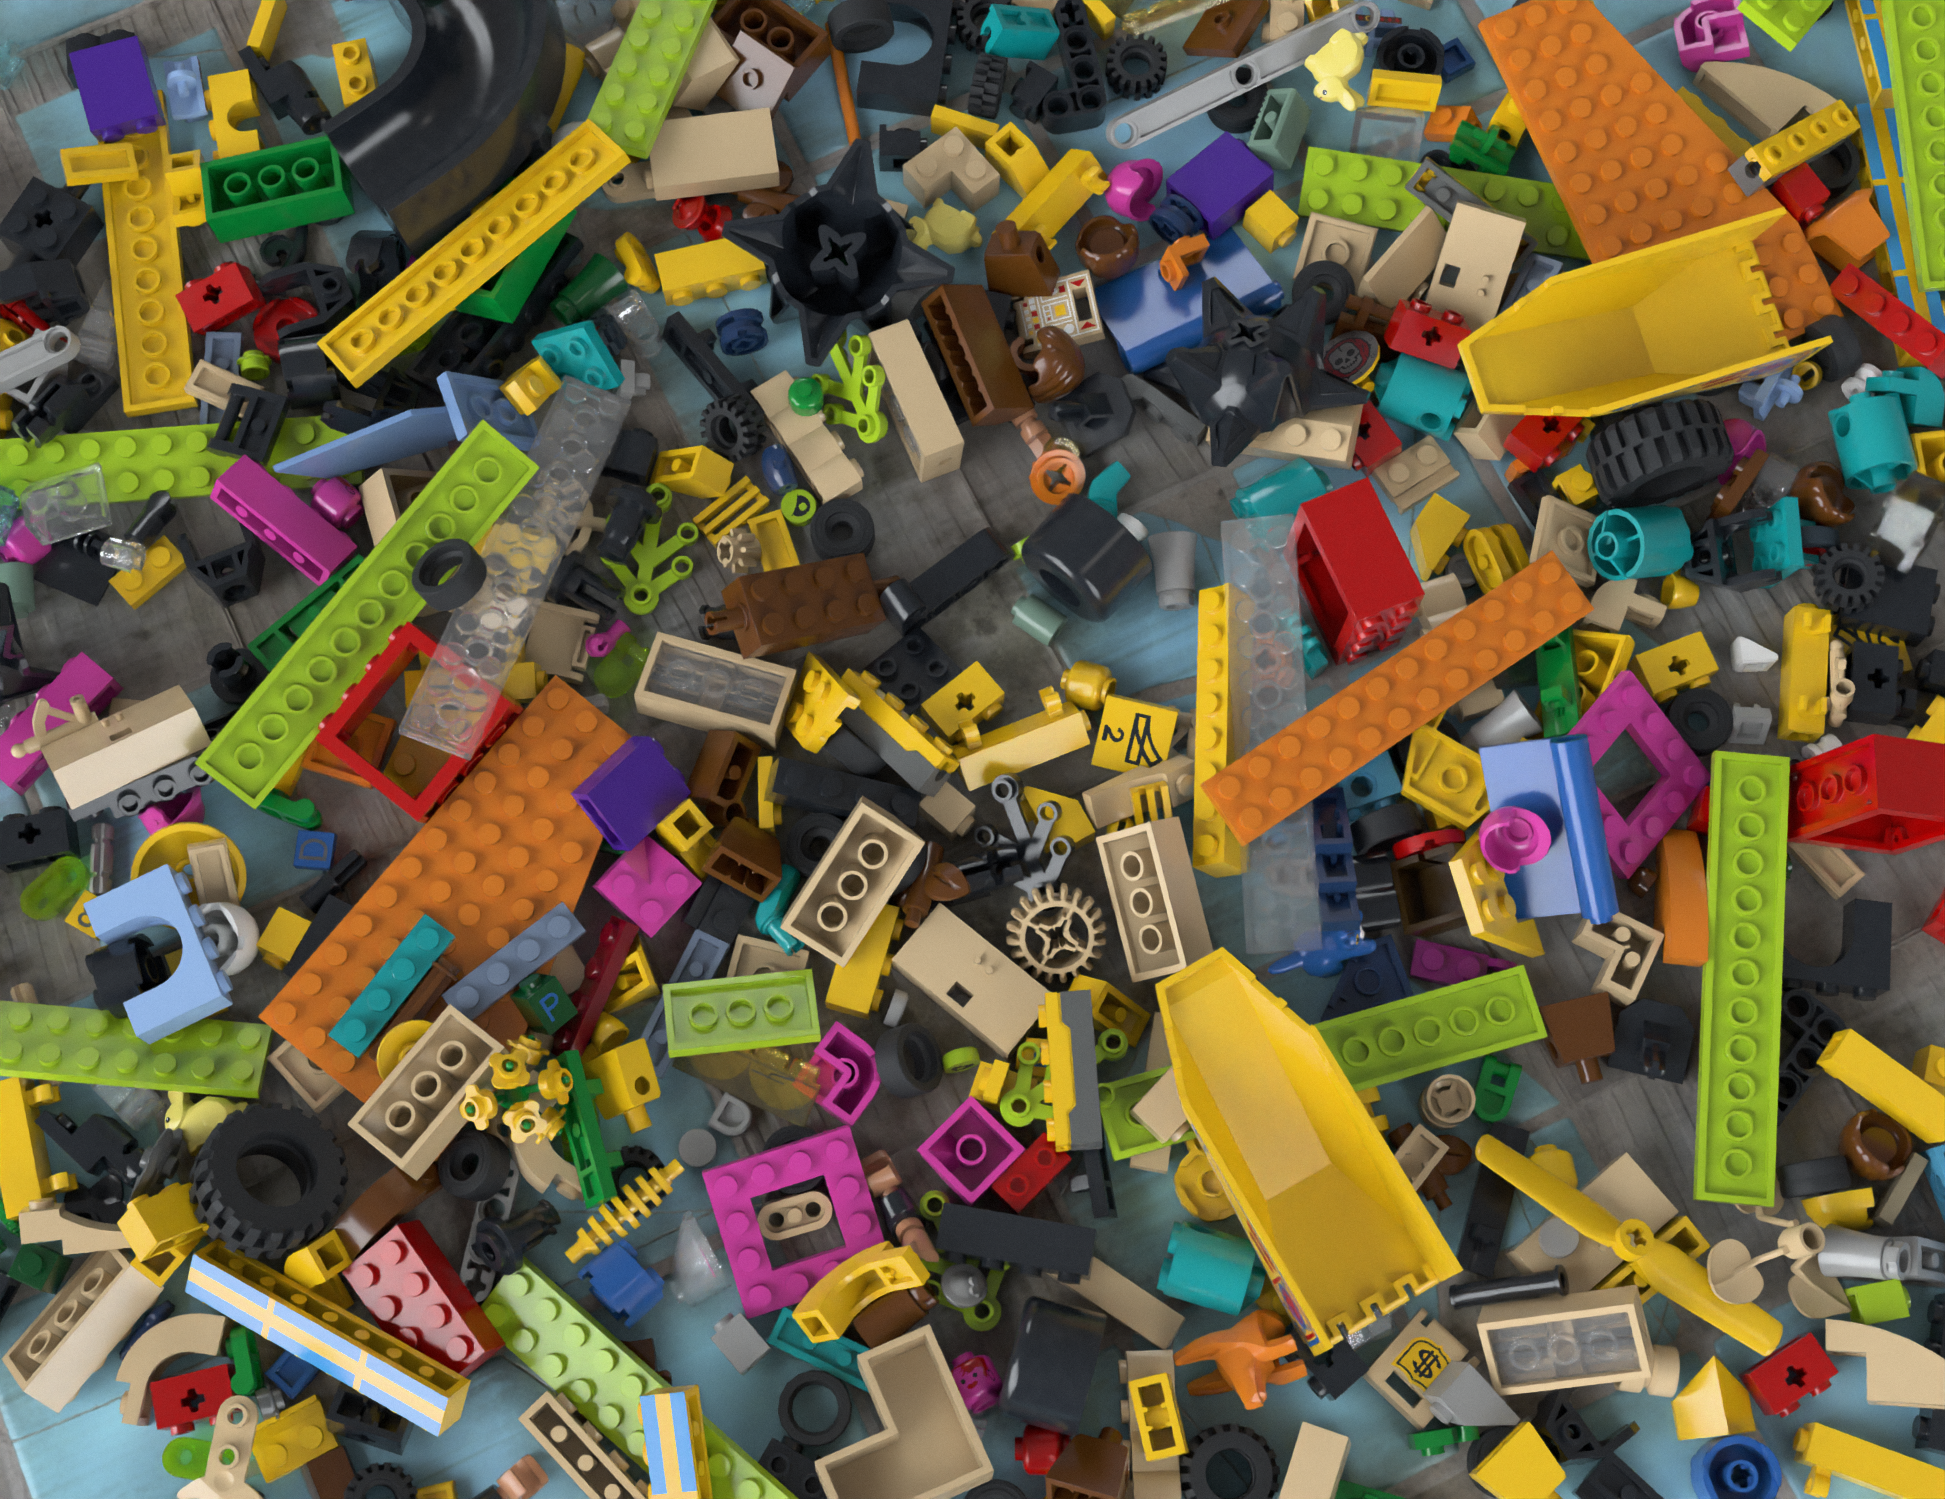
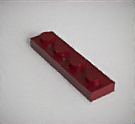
M613 915L609 922L603 926L597 950L585 966V977L579 990L571 998L578 1013L556 1031L553 1039L552 1054L559 1056L564 1051L578 1049L580 1058H582L639 926Z

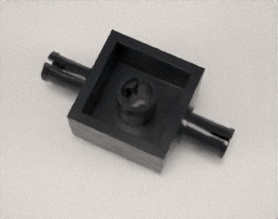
M34 176L0 224L1 241L9 251L16 254L7 269L28 262L70 259L76 268L104 226L94 208L81 201L91 184L67 187V183H65L63 188H56Z

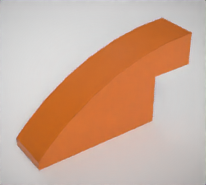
M1669 829L1657 844L1656 873L1659 877L1655 881L1653 929L1665 934L1663 941V963L1701 967L1708 962L1709 941L1707 887L1702 852L1696 831Z

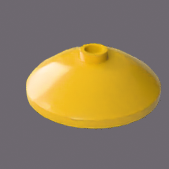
M179 822L157 830L142 843L133 860L131 881L168 864L178 873L183 872L192 887V892L188 893L192 905L197 904L200 907L194 877L185 873L183 869L186 865L191 864L187 846L192 843L225 837L239 901H241L246 888L247 870L240 849L224 832L203 823ZM163 925L165 927L177 930L174 927Z

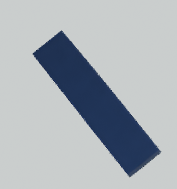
M1343 787L1330 788L1307 804L1312 865L1322 931L1360 930L1361 918L1356 896L1357 879L1352 857L1353 840Z

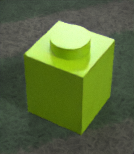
M1891 1279L1843 1289L1852 1308V1311L1849 1312L1851 1322L1870 1325L1910 1317L1908 1310L1911 1306L1910 1296L1906 1287L1901 1285L1900 1280Z

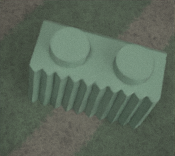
M1295 88L1269 89L1266 92L1267 96L1264 97L1265 101L1262 103L1263 107L1260 108L1259 118L1255 120L1254 130L1251 131L1250 141L1247 142V145L1259 160L1267 161L1273 170L1290 169L1292 167L1313 111L1309 109V106L1306 105L1303 97H1300V93L1296 92L1297 89Z

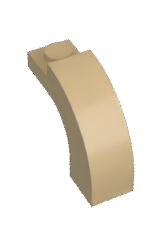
M532 1070L530 1073V1081L527 1086L538 1083L539 1073L535 1070ZM540 1091L529 1094V1099L538 1102L541 1113L550 1105L554 1108L558 1102L557 1098L552 1100L545 1099ZM507 1126L508 1143L512 1158L522 1176L531 1186L543 1194L552 1182L557 1185L556 1190L562 1196L573 1201L576 1198L582 1202L584 1201L576 1167L566 1162L554 1151L547 1137L540 1144H537L535 1141L539 1136L534 1133L528 1136L523 1143H515L510 1137L511 1129Z
M191 1313L169 1318L145 1332L127 1352L115 1380L130 1383L129 1391L124 1392L120 1402V1414H123L121 1423L148 1426L153 1406L149 1383L159 1381L166 1368L177 1359L190 1354H206L226 1358L225 1339L230 1336L234 1320L219 1315Z

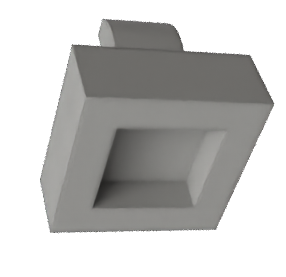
M621 359L617 366L625 380L619 387L613 388L612 405L626 407L633 396L643 397L646 395V389H650V375L645 373L635 374V361Z
M1734 703L1732 708L1733 728L1727 742L1764 745L1772 721L1770 708H1761L1758 704H1753L1752 707H1740L1739 703Z

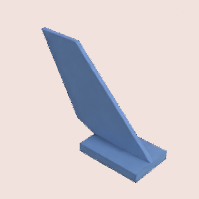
M445 371L436 379L446 406L407 410L273 465V468L277 473L331 479L335 476H342L448 446L449 441L455 439L463 442L482 419L519 450L534 452L543 443L532 413L528 416L525 413L520 415L498 388L504 381Z

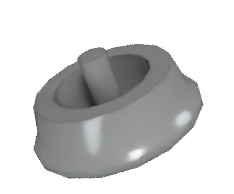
M952 1265L945 1270L941 1277L943 1294L946 1300L955 1307L964 1309L976 1306L984 1300L987 1294L988 1285L985 1276L972 1265Z

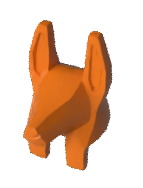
M1268 1309L1255 1310L1232 1328L1212 1332L1195 1339L1173 1354L1176 1366L1202 1360H1215L1217 1369L1186 1384L1191 1396L1215 1395L1234 1390L1247 1410L1264 1406L1263 1403L1267 1399L1266 1383L1285 1385L1308 1375L1303 1359L1280 1365L1278 1358L1297 1351V1346L1292 1334L1284 1336L1286 1331L1285 1324L1279 1313Z

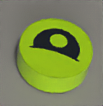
M802 489L788 492L781 502V511L785 521L796 527L810 524L814 514L817 512L816 500L813 495Z
M972 1046L955 1049L946 1053L941 1058L945 1073L965 1071L977 1066L981 1061L977 1048Z

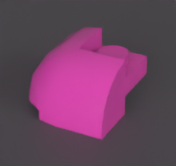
M1740 0L1690 1L1691 6L1682 12L1678 18H1674V34L1683 66L1691 72L1697 73L1704 62H1725L1750 56L1743 13L1736 9L1741 3Z
M836 1021L816 1047L814 1056L792 1085L824 1108L828 1114L843 1124H849V1127H853L875 1097L881 1084V1078L877 1072L875 1051L867 1042Z

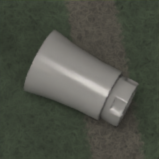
M1168 531L1149 536L1148 543L1153 560L1159 608L1165 611H1179L1192 608L1194 606L1193 594L1195 593L1194 575L1197 534L1188 531Z
M1514 689L1500 705L1470 728L1471 731L1460 740L1463 746L1480 755L1479 747L1519 742L1522 737L1528 739L1543 732L1544 729L1535 712L1520 693Z
M1833 1223L1828 1224L1823 1230L1825 1246L1818 1253L1820 1270L1825 1277L1850 1276L1890 1280L1891 1278L1904 1280L1905 1276L1910 1272L1912 1258L1910 1246L1906 1242L1895 1241L1891 1237L1854 1231Z

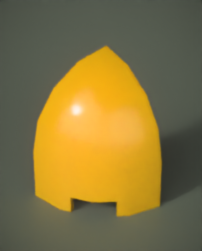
M1872 1187L1801 1200L1806 1214L1818 1226L1824 1229L1831 1223L1854 1231L1869 1229L1873 1225V1220L1868 1218L1867 1208L1874 1207Z

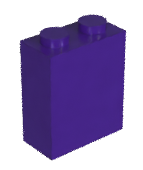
M138 36L69 53L90 132L99 142L114 143L122 140L125 135L136 132L139 134H149L155 132L159 126L167 125L146 48Z
M1227 131L1166 179V196L1168 194H1175L1190 202L1199 211L1204 220L1201 230L1213 241L1245 215V211L1269 190L1273 192L1274 171L1270 164L1263 159L1259 160L1250 152L1243 140L1235 139Z
M649 736L630 737L571 793L614 850L631 851L691 793L684 783L685 777L682 772L675 766L670 765L663 755L664 749L661 744Z

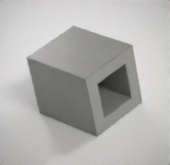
M741 1312L735 1317L731 1313L727 1314L713 1327L716 1334L710 1339L743 1376L773 1350Z

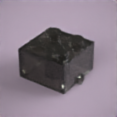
M1916 470L1912 472L1906 481L1900 479L1894 491H1890L1885 498L1880 510L1884 514L1880 522L1875 523L1867 539V542L1872 543L1870 556L1878 555L1881 563L1908 574L1927 550L1938 524L1945 520V483Z

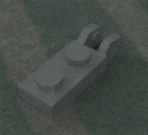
M1128 373V375L1121 377L1135 407H1144L1143 412L1156 423L1163 421L1170 426L1172 434L1181 442L1187 444L1190 441L1198 447L1205 438V424L1152 385H1149L1141 378H1137L1136 375L1134 376L1133 373Z

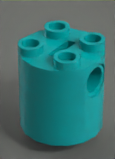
M1402 352L1398 358L1386 363L1382 362L1374 379V391L1379 401L1377 410L1381 416L1445 442L1449 441L1456 425L1451 419H1459L1466 405L1467 399L1461 396L1462 394L1468 396L1472 388L1466 372L1456 368L1454 370Z
M1870 392L1854 394L1849 398V404L1833 409L1827 414L1845 486L1856 490L1869 489L1871 494H1883L1893 491L1912 475L1918 466L1900 396L1898 393H1888L1883 396L1871 397Z
M1299 457L1266 474L1253 484L1237 489L1235 497L1230 499L1229 503L1235 516L1238 519L1242 518L1248 528L1245 536L1254 551L1261 548L1263 551L1270 553L1287 542L1300 504L1334 491V488L1323 470Z
M1665 505L1607 510L1595 519L1589 530L1587 540L1588 554L1594 569L1604 578L1612 581L1671 575L1679 570L1685 562L1691 560L1694 552L1689 527L1684 519L1683 512L1677 507Z
M1183 1220L1182 1223L1174 1221L1167 1253L1173 1255L1171 1259L1164 1257L1156 1289L1162 1290L1164 1295L1238 1317V1314L1259 1298L1266 1271L1250 1240Z

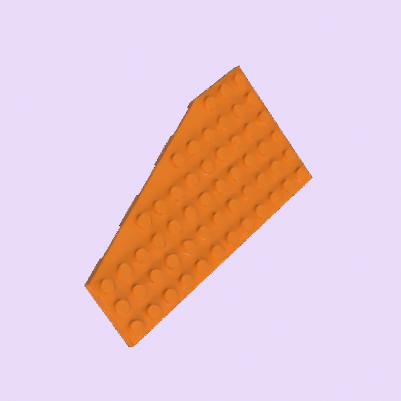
M1530 0L1481 20L1478 28L1592 264L1783 207L1766 188L1749 197L1745 195L1727 170L1738 158L1589 0ZM1786 210L1787 213L1755 240H1751L1760 261V265L1751 268V271L1754 273L1763 270L1772 295L1770 299L1762 301L1763 305L1775 303L1784 328L1783 331L1774 334L1776 339L1786 336L1789 342L1802 336L1805 333V327L1828 315H1837L1839 317L1844 315L1835 297L1831 295L1830 286L1799 223Z
M555 675L258 1017L365 1104L383 1083L378 1072L377 1062L370 1058L369 1051L411 996L360 1059L328 1035L424 914L428 915L456 937L442 957L460 970L456 975L458 978L457 982L562 901L573 914L604 837L571 793L632 736ZM557 956L535 973L550 975ZM453 980L444 992H446L448 989L454 986L457 982ZM519 985L472 1021L503 1045L509 1052L512 1046L506 1044L507 1039L519 1040L520 1035H525L529 1026L510 997L520 988ZM442 996L436 1001L423 1020L434 1023L447 1008L448 1004ZM469 1120L460 1129V1131H462L465 1128V1126L470 1122ZM443 1150V1151L439 1154V1156L434 1160L435 1162L440 1158V1156H441V1154L444 1152V1150Z

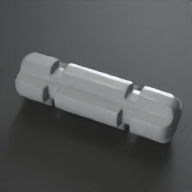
M108 823L94 824L91 830V839H94L95 842L91 844L90 873H93V877L89 880V891L94 895H102L112 890V879H109V875L113 874L114 846L110 842L114 840V827Z

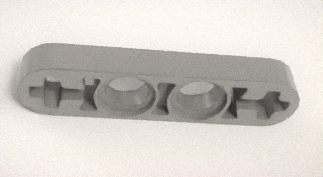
M510 1157V1170L513 1171V1176L507 1177L502 1187L505 1191L510 1190L509 1196L506 1197L497 1192L490 1199L477 1202L459 1275L466 1287L468 1281H475L478 1269H470L471 1262L487 1266L471 1247L475 1243L478 1223L486 1218L484 1214L486 1204L492 1200H501L505 1206V1213L501 1219L506 1220L513 1216L522 1174L512 1157ZM491 1269V1272L488 1273L482 1270L480 1280L486 1284L485 1291H478L476 1297H474L478 1304L484 1303L495 1288L499 1271Z

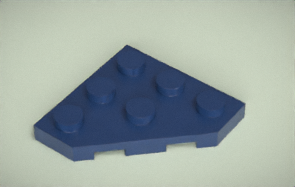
M1391 934L1374 939L1377 944L1376 949L1370 954L1349 958L1319 1023L1414 996Z

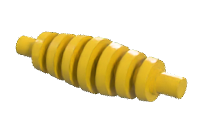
M675 1158L663 1169L657 1170L653 1166L647 1170L652 1176L648 1182L642 1175L634 1179L641 1187L636 1192L629 1184L623 1186L621 1189L628 1196L626 1201L623 1202L619 1196L611 1199V1202L616 1207L613 1212L605 1204H602L598 1210L604 1219L599 1222L592 1215L587 1220L592 1229L587 1233L581 1227L576 1232L579 1236L577 1242L564 1252L570 1261L575 1264L587 1253L590 1254L591 1252L597 1256L602 1252L598 1246L602 1240L608 1247L614 1243L613 1238L610 1236L614 1230L621 1238L629 1235L622 1225L626 1220L635 1230L642 1224L635 1217L634 1213L639 1210L648 1218L652 1212L646 1203L651 1199L658 1207L663 1202L657 1193L663 1189L669 1195L674 1190L670 1185L685 1170Z

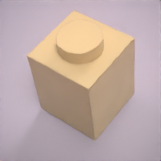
M947 781L934 797L926 795L919 803L918 813L951 842L958 834L961 837L965 836L976 822L973 818L976 806Z

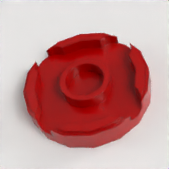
M289 297V299L283 300L278 298L270 301L259 310L253 322L256 346L264 355L269 356L273 362L281 364L277 342L280 339L277 331L286 325L316 317L318 311L308 301L298 297Z
M1462 829L1438 830L1401 840L1394 844L1392 850L1396 861L1416 854L1424 855L1425 851L1452 842L1465 844L1467 838L1465 831Z

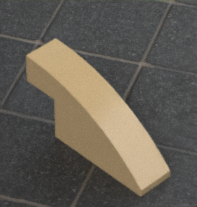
M1704 62L1692 82L1694 86L1761 141L1790 127L1794 122L1797 123L1838 101L1821 89L1794 76L1766 67L1744 63Z
M1826 1319V1352L1828 1355L1866 1357L1867 1402L1869 1405L1945 1409L1944 1358L1910 1339L1884 1329L1856 1322Z

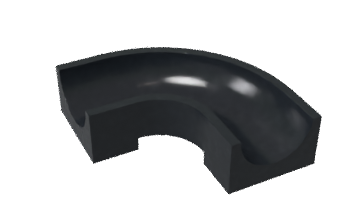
M388 0L397 18L412 36L407 56L398 70L387 81L320 125L353 180L416 260L472 215L470 210L491 195L514 173L542 136L558 101L566 64L564 26L555 0Z

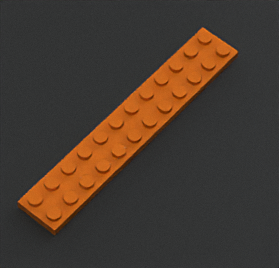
M1551 550L1203 782L1200 787L1238 842L1244 847L1592 612L1594 607L1553 550Z

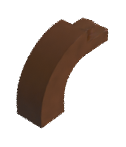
M433 1162L418 1181L398 1166H395L371 1185L347 1208L329 1231L335 1229L351 1261L354 1262L386 1235L409 1211L444 1188L439 1180L438 1165Z

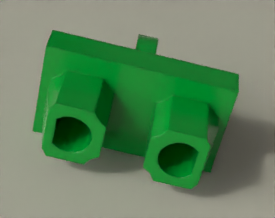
M1461 120L1449 147V150H1451L1449 160L1459 165L1465 164L1467 160H1470L1479 165L1478 172L1505 176L1517 147L1497 137L1500 127L1492 124L1486 132Z

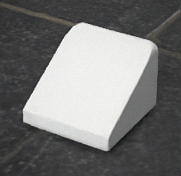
M1738 636L1730 645L1732 671L1735 672L1767 671L1778 660L1777 653L1742 636Z

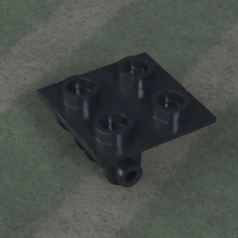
M67 517L66 521L63 520L61 522L55 521L50 529V533L54 535L55 540L51 551L45 556L36 572L34 580L98 607L110 585L109 580L115 576L130 546L125 541Z
M919 626L863 669V671L866 670L874 675L882 683L879 688L885 694L890 692L905 704L902 710L909 716L914 714L923 702L963 672Z

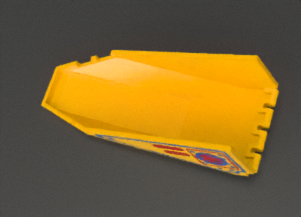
M1785 207L1546 279L1537 288L1520 298L1508 309L1488 321L1457 345L1480 413L1597 417L1780 373L1786 368L1801 364L1833 342L1831 335L1791 348L1786 336L1776 339L1774 334L1783 331L1784 328L1775 303L1763 305L1762 301L1772 297L1763 270L1754 273L1751 271V268L1760 265L1753 241L1751 240H1755L1787 213Z
M1221 947L1155 984L1180 1105L1291 1322L1304 1344L1307 1343L1315 1357L1344 1340L1336 1326L1337 1324L1341 1323L1346 1332L1352 1335L1377 1320L1370 1307L1371 1304L1374 1303L1380 1314L1384 1316L1410 1301L1403 1288L1405 1284L1408 1285L1416 1297L1437 1285L1439 1281L1442 1282L1463 1271V1268L1317 1028L1312 1024H1307L1287 1006L1288 1003L1281 997L1277 998L1255 979L1257 977L1224 947Z

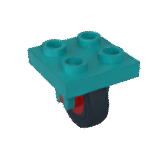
M1784 496L1766 510L1772 511V521L1752 527L1749 530L1750 540L1753 542L1754 547L1753 572L1774 568L1776 572L1781 571L1783 580L1798 569L1813 568L1812 565L1818 564L1824 553L1828 554L1829 549L1833 546L1839 550L1841 544L1838 530L1832 527L1816 526L1815 521L1800 519L1798 497ZM1778 583L1761 588L1771 589Z

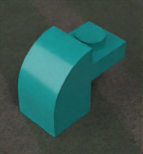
M1925 367L1897 368L1896 371H1882V377L1866 378L1865 392L1884 395L1888 393L1899 394L1907 427L1942 428L1945 404L1944 391L1938 377Z

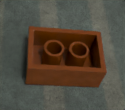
M728 0L712 18L731 47L740 30H746L800 67L783 98L788 102L830 55L828 32L781 0Z

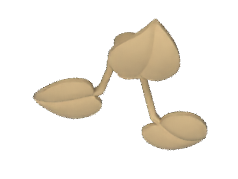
M1775 1171L1774 1207L1735 1204L1740 1212L1745 1214L1755 1212L1756 1218L1759 1221L1787 1227L1778 1238V1249L1751 1259L1750 1253L1743 1243L1734 1239H1725L1717 1242L1710 1250L1707 1262L1708 1282L1713 1293L1722 1301L1738 1305L1753 1301L1759 1296L1764 1286L1763 1278L1755 1266L1784 1255L1791 1259H1797L1790 1267L1795 1275L1788 1282V1291L1794 1306L1801 1314L1811 1319H1822L1852 1311L1849 1300L1836 1277H1825L1820 1270L1816 1254L1820 1253L1825 1246V1236L1821 1228L1811 1222L1799 1225L1797 1219L1789 1221L1772 1217L1784 1205L1780 1183Z

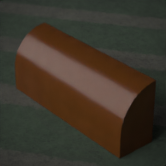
M940 285L921 304L972 426H992L1005 423L1033 409L1032 400L983 285Z

